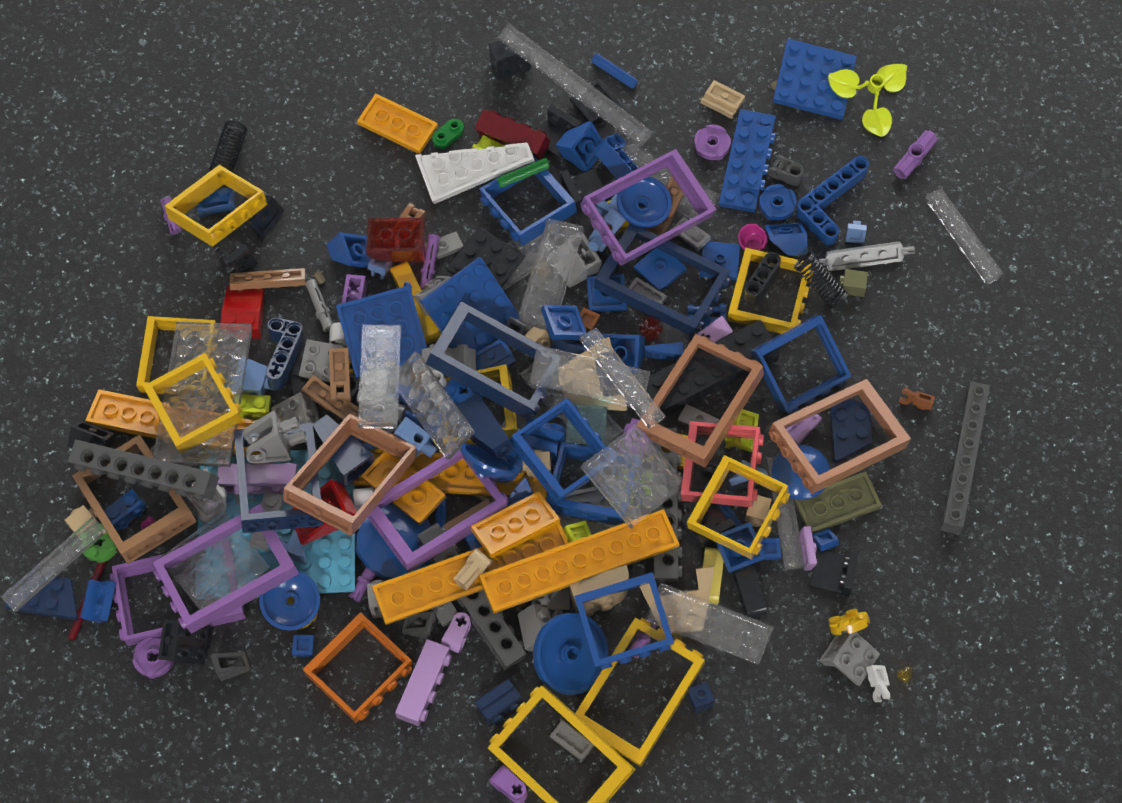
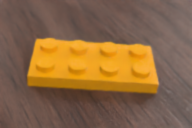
M376 93L357 120L358 125L418 154H421L438 128V123Z
M384 451L361 475V478L376 490L401 459ZM409 466L394 486L414 475L417 471ZM426 480L391 503L418 525H421L446 498V495Z
M538 491L471 525V531L492 559L558 525L560 518Z

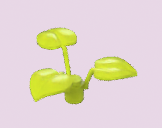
M891 64L884 66L869 81H865V83L859 86L860 80L858 75L848 69L830 73L828 81L832 90L842 98H852L856 94V89L867 86L868 90L875 94L873 110L870 109L864 113L862 123L869 132L884 137L891 128L892 117L887 108L877 109L878 95L883 86L889 92L902 90L906 83L907 65Z

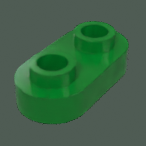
M451 119L433 134L434 146L438 149H445L464 133L463 122L459 119Z

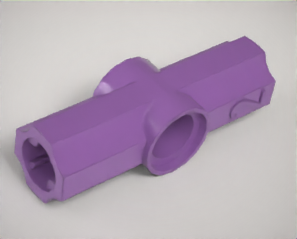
M925 130L918 140L910 145L907 153L893 168L896 176L906 179L922 163L923 158L938 141L935 133Z

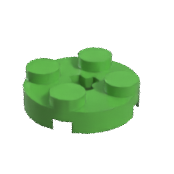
M102 523L82 534L81 550L88 560L102 563L108 561L117 553V547ZM105 540L102 542V546L98 545L100 541Z

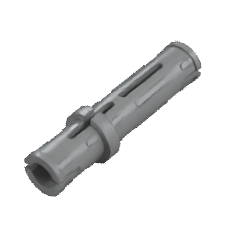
M311 279L306 282V287L316 310L315 315L320 320L323 331L330 332L331 324H333L330 317V309L326 307L317 280Z

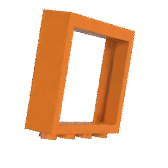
M360 612L303 668V671L309 679L357 723L359 720L362 721L367 717L369 710L374 705L377 706L384 699L383 695L388 690L391 692L398 685L397 681L402 676L406 677L412 671L413 663L403 651ZM365 628L402 665L354 712L316 674Z

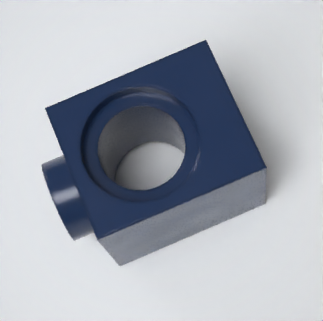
M707 682L688 688L687 696L694 713L713 707L715 700Z

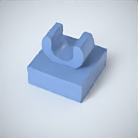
M853 220V224L848 223L845 242L864 244L867 225H861V221Z
M375 255L368 263V270H371V276L379 273L381 274L380 279H383L392 267L393 261Z

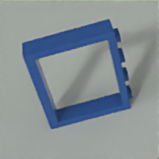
M533 156L535 160L534 162L539 161L535 156ZM547 169L534 175L562 206L522 231L517 228L492 199L522 180L500 188L496 178L479 188L481 203L490 208L492 216L499 219L503 229H508L511 238L515 242L518 241L521 246H524L577 213L573 198Z
M821 315L811 317L750 351L754 360L760 362L763 366V378L781 412H788L790 414L793 411H797L799 405L803 403L807 405L815 400L814 397L817 395L823 396L831 392L830 388L835 385L837 387L844 385L847 382L846 379L851 377ZM815 327L838 374L786 403L763 355Z
M568 398L513 434L510 438L514 450L556 504L606 470L615 460L611 454L612 450L608 447L606 448L602 443L600 435L591 429L589 421L580 415L577 406H573ZM562 412L602 462L564 490L524 440V438Z
M561 442L553 477L560 484L566 458L598 464L602 462L590 446L585 447L575 443ZM611 451L615 458L611 466L630 469L620 510L565 499L556 504L549 493L546 501L558 515L616 526L621 525L625 522L638 467V456Z
M653 572L574 596L596 668L600 667L601 670L610 668L612 663L620 661V664L632 661L631 657L637 655L640 658L652 655L651 651L659 649V652H664L671 649L670 645L674 644ZM650 584L666 639L599 659L583 603Z

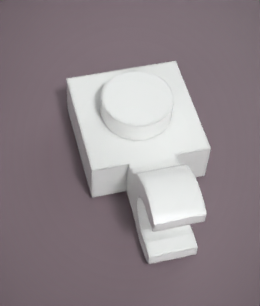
M871 665L866 667L871 687H875L873 692L874 702H882L881 694L883 699H890V693L887 690V686L890 684L885 666Z

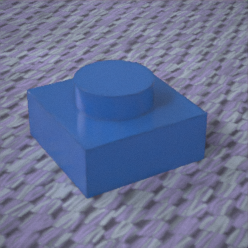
M829 528L812 534L813 542L816 543L820 551L839 545V539Z
M780 538L763 539L761 544L766 557L764 560L781 559Z
M293 635L292 655L313 657L314 635Z

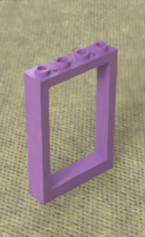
M676 149L585 196L581 202L583 213L588 215L593 228L598 230L603 243L609 247L612 257L621 266L709 219L717 210ZM667 167L698 215L626 254L594 205Z
M461 446L392 487L367 517L408 573L472 533L471 525L508 507V498L503 492H499L494 479L487 476L486 478L477 476L495 501L414 552L411 551L381 508L461 459H464L460 451Z
M260 504L249 509V513L264 512ZM241 514L153 562L156 568L153 573L158 581H163L164 585L161 588L166 597L170 596L173 601L170 602V605L175 613L179 612L181 617L178 620L183 629L188 628L192 634L299 574L275 531L261 532L280 566L192 615L188 613L166 570L242 529Z
M227 539L216 542L207 548L214 549L222 546L226 568H231L227 575L232 593L239 588L230 540ZM167 554L133 561L129 564L124 563L112 566L113 573L110 574V579L116 582V591L113 594L115 604L118 603L119 610H116V616L122 626L119 629L121 641L124 640L127 646L136 645L148 637L160 639L163 627L134 634L125 578L156 570L153 562ZM240 606L208 625L212 627L246 619L244 606Z

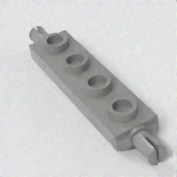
M899 241L826 251L825 258L819 260L822 262V265L827 267L828 271L901 262L904 255L915 254L914 246L903 248Z

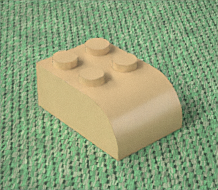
M627 565L571 584L569 591L575 612L579 614L575 595L629 580ZM628 590L583 603L586 615L590 617L596 611L610 610L613 605L620 603L626 597Z

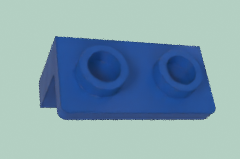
M131 489L106 508L104 512L115 530L118 531L127 527L133 518L140 517L147 507L143 500Z
M109 580L104 582L88 581L80 615L81 619L97 623L108 621L116 582Z

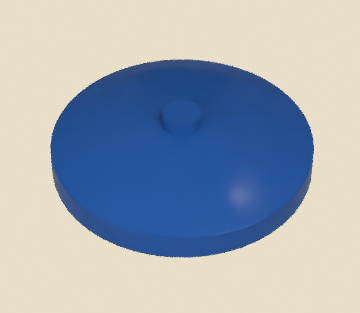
M386 505L381 508L411 551L414 552L420 548L417 542V535L430 528V522L426 519L421 525H418L395 505ZM366 518L361 524L357 535L358 553L365 566L375 575L387 580L407 574L408 572L370 520ZM428 560L412 571L429 566L431 561Z
M564 613L557 615L547 621L540 629L534 643L533 661L541 681L549 689L560 694L577 695L590 690L602 670L600 667H595L580 614ZM587 616L599 659L608 657V644L602 629L594 620Z

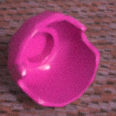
M747 224L741 228L738 234L739 244L743 250L750 248L762 251L768 243L765 231L757 224Z

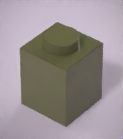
M845 269L844 276L840 275L839 284L848 292V295L864 297L868 272Z

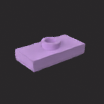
M815 414L786 428L795 443L799 445L821 421L822 417Z
M811 526L803 527L798 533L805 571L812 570L817 564L815 555L817 551L816 543L813 542Z

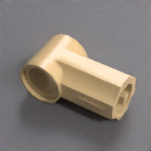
M475 549L453 580L459 587L467 591L477 577L487 570L492 560L480 550Z

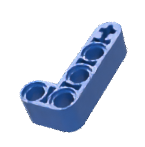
M612 134L607 136L595 148L594 152L616 179H619L638 169V166L623 151L622 148L626 145L625 140L618 134Z

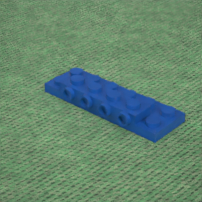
M740 109L719 206L755 213L759 191H763L765 180L762 177L767 175L769 164H766V159H770L772 153L769 145L770 143L774 144L776 133L772 132L775 115Z

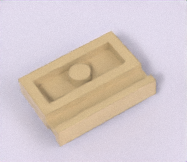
M714 80L704 97H702L701 104L732 119L744 102L745 95Z

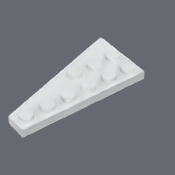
M528 143L509 144L504 147L495 148L491 146L486 149L455 150L441 154L436 152L423 156L422 154L415 155L434 204L535 161Z

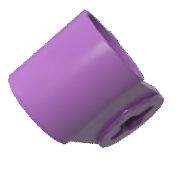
M502 765L489 779V782L512 802L523 803L526 800L527 790L525 784L506 766ZM521 789L522 794H514V790L519 791Z

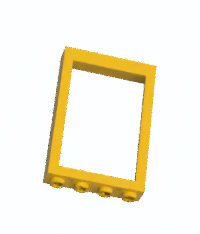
M635 618L612 655L624 652L638 629L657 641L666 639L664 631L660 628L655 630L650 627L652 624L643 618L640 620ZM675 639L674 644L670 645L671 650L693 662L640 750L585 716V713L617 662L612 663V667L601 671L575 713L616 752L640 767L645 762L685 697L688 688L691 687L705 664V659H703V655L694 649L691 652L685 648L686 644L678 639Z
M545 686L536 687L530 693L531 698L528 702H523L517 708L516 712L518 713L513 719L509 718L504 723L502 732L500 734L496 733L489 742L491 744L488 749L546 803H559L500 748L543 698L617 766V769L587 802L607 803L636 769Z

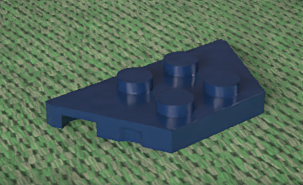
M833 391L829 392V396L835 394ZM849 398L830 407L834 463H838L844 457L851 456L857 453L858 450L872 445L870 411L866 405Z
M33 573L4 606L7 610L79 620L75 605L77 604L76 598L73 593V581L70 578Z

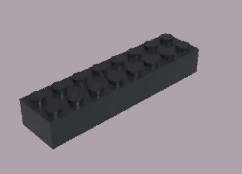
M759 320L715 343L726 346L730 351L739 352L749 360H754L750 351L773 338L762 321ZM779 348L763 355L767 365L778 360ZM700 350L693 355L651 421L657 422L681 410L686 404L690 405L749 375L750 372L711 353ZM676 363L628 387L627 397L640 418H642Z

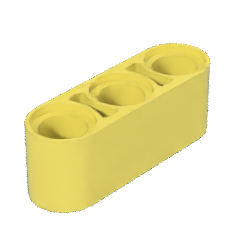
M705 547L703 567L714 566L708 603L718 604L724 561L718 548Z

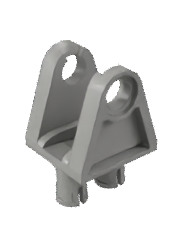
M272 411L244 429V438L249 444H252L246 449L247 460L255 464L291 460V446L307 442L304 430L287 435V432L301 428L297 416L280 421L276 412ZM252 433L259 434L257 437L254 438L249 437V435ZM254 451L261 452L259 455H251Z

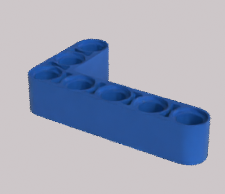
M863 156L854 158L798 201L796 216L826 246L835 245L839 235V227L823 212V209L865 178L869 161Z

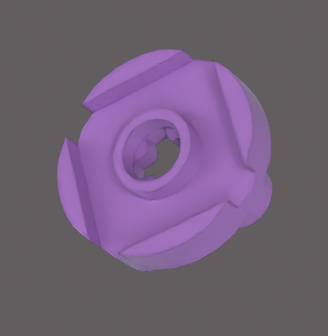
M707 125L706 128L698 130L695 135L694 147L696 154L705 159L722 160L730 149L731 138L721 126ZM713 139L716 145H710L708 142H711Z
M148 637L143 639L134 650L133 664L140 674L150 679L164 675L174 664V661L160 660L158 657L156 661H148L151 658V653L154 655L158 653L159 655L161 638Z

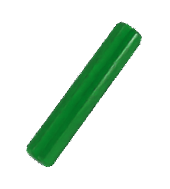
M544 158L497 178L498 185L502 188L546 170L550 167L549 162Z

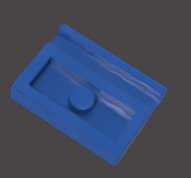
M499 339L476 352L477 370L504 364L509 367L517 362L508 345Z

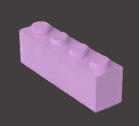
M245 463L247 494H264V492L283 494L284 487L298 472L297 464ZM219 464L217 474L219 477L218 485L223 487L227 494H239L237 464Z
M428 639L426 640L395 712L398 719L416 726H420L421 721L425 722L429 712L427 707L429 703H433L437 692H435L437 684L440 685L442 683L444 667H448L452 659L449 647Z

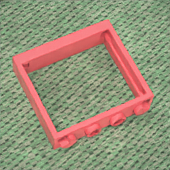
M690 421L688 439L697 443L698 434L711 435L718 423ZM732 425L725 437L754 439L750 467L757 470V464H761L762 460L759 446H763L764 435H761L760 427ZM685 458L681 498L682 501L698 502L703 492L691 491L695 462ZM750 479L747 497L715 494L711 504L753 507V501H757L758 489H755L754 480Z

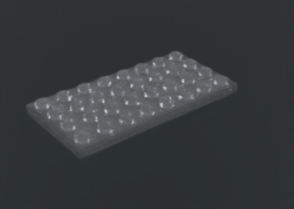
M176 322L168 372L206 353L208 359L213 358L218 367L215 369L216 373L221 372L226 381L223 384L225 389L229 387L234 395V398H232L233 403L238 402L240 406L252 325ZM207 367L166 388L164 391L162 405L180 438L231 411ZM160 419L153 458L179 465L231 467L235 443L234 429H237V424L180 454Z

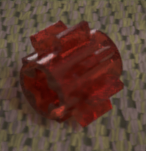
M652 316L647 319L643 318L642 324L639 325V331H642L641 336H645L649 341L654 338L658 339L659 333H662L663 326H659L660 320Z

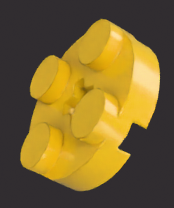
M857 609L846 611V615L834 616L828 619L830 631L833 635H842L841 631L845 630L848 631V634L866 628L868 626L867 623H870L867 612H858Z

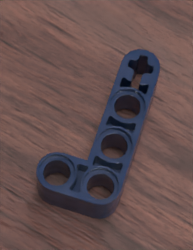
M272 318L268 322L269 337L278 345L266 370V377L270 389L280 390L285 386L304 342L303 327L299 322Z

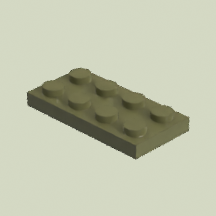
M866 471L826 487L821 494L807 500L794 499L805 527L811 526L812 534L882 507Z

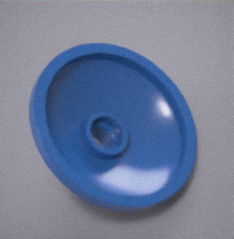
M650 176L617 193L616 197L620 214L629 223L638 227H655L661 224L671 211L672 201L668 189L659 180Z
M462 444L460 448L466 463L481 478H486V476L495 479L508 478L516 472L515 467L502 457L497 460L477 445Z
M798 445L818 475L830 470L827 459L820 451L811 446ZM781 451L777 454L772 464V478L788 485L790 498L807 500L818 496L825 490L824 488L811 494L809 489L804 487L799 475L793 471L787 458L781 454Z
M298 571V575L260 595L259 604L261 612L271 625L282 630H297L308 625L315 618L320 606V593L316 583L303 572ZM289 597L295 599L293 604H288L287 599Z

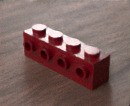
M484 109L474 127L479 135H485L503 145L528 143L533 156L539 160L543 158L551 142L547 137V133L543 130H533L528 124L523 122L521 124L516 123L515 119L509 116L504 118L494 110L487 111Z

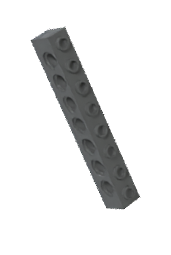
M971 381L968 386L940 531L960 535L963 529L990 385Z
M667 428L677 433V429ZM653 442V513L664 509L669 521L673 524L672 528L677 540L682 539V528H678V521H681V509H678L677 503L681 502V490H677V483H681V472H677V465H681V455L673 451L665 453L662 451L665 447ZM670 466L672 470L664 471L662 467ZM664 484H670L672 488L666 490L662 486ZM669 502L672 504V507L664 508L662 504ZM682 546L654 556V578L656 584H678V577H682V565H678V558H682ZM669 558L673 563L666 565L663 563V560Z
M76 439L68 462L74 465V469L82 472L88 469L91 470L90 473L102 476V473L107 474V477L118 480L120 477L124 478L125 482L131 484L140 482L142 486L147 488L157 486L158 490L169 493L170 490H173L175 494L186 497L187 494L193 495L192 498L199 501H204V498L212 500L219 481V477L212 472Z
M436 523L418 534L417 542L422 547L446 532V529ZM454 544L430 559L432 564L459 555L460 551L457 545ZM484 590L476 592L478 595L476 599H470L468 596L457 599L504 671L525 658V651L527 650H525L523 642L515 638V631L510 624L507 625L503 620L504 615L502 611L493 614ZM485 608L489 614L482 616L478 610ZM493 624L498 625L500 631L492 632L490 626ZM508 641L511 644V648H503L501 642Z

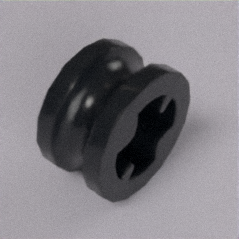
M709 462L706 468H702L701 472L711 479L718 466Z

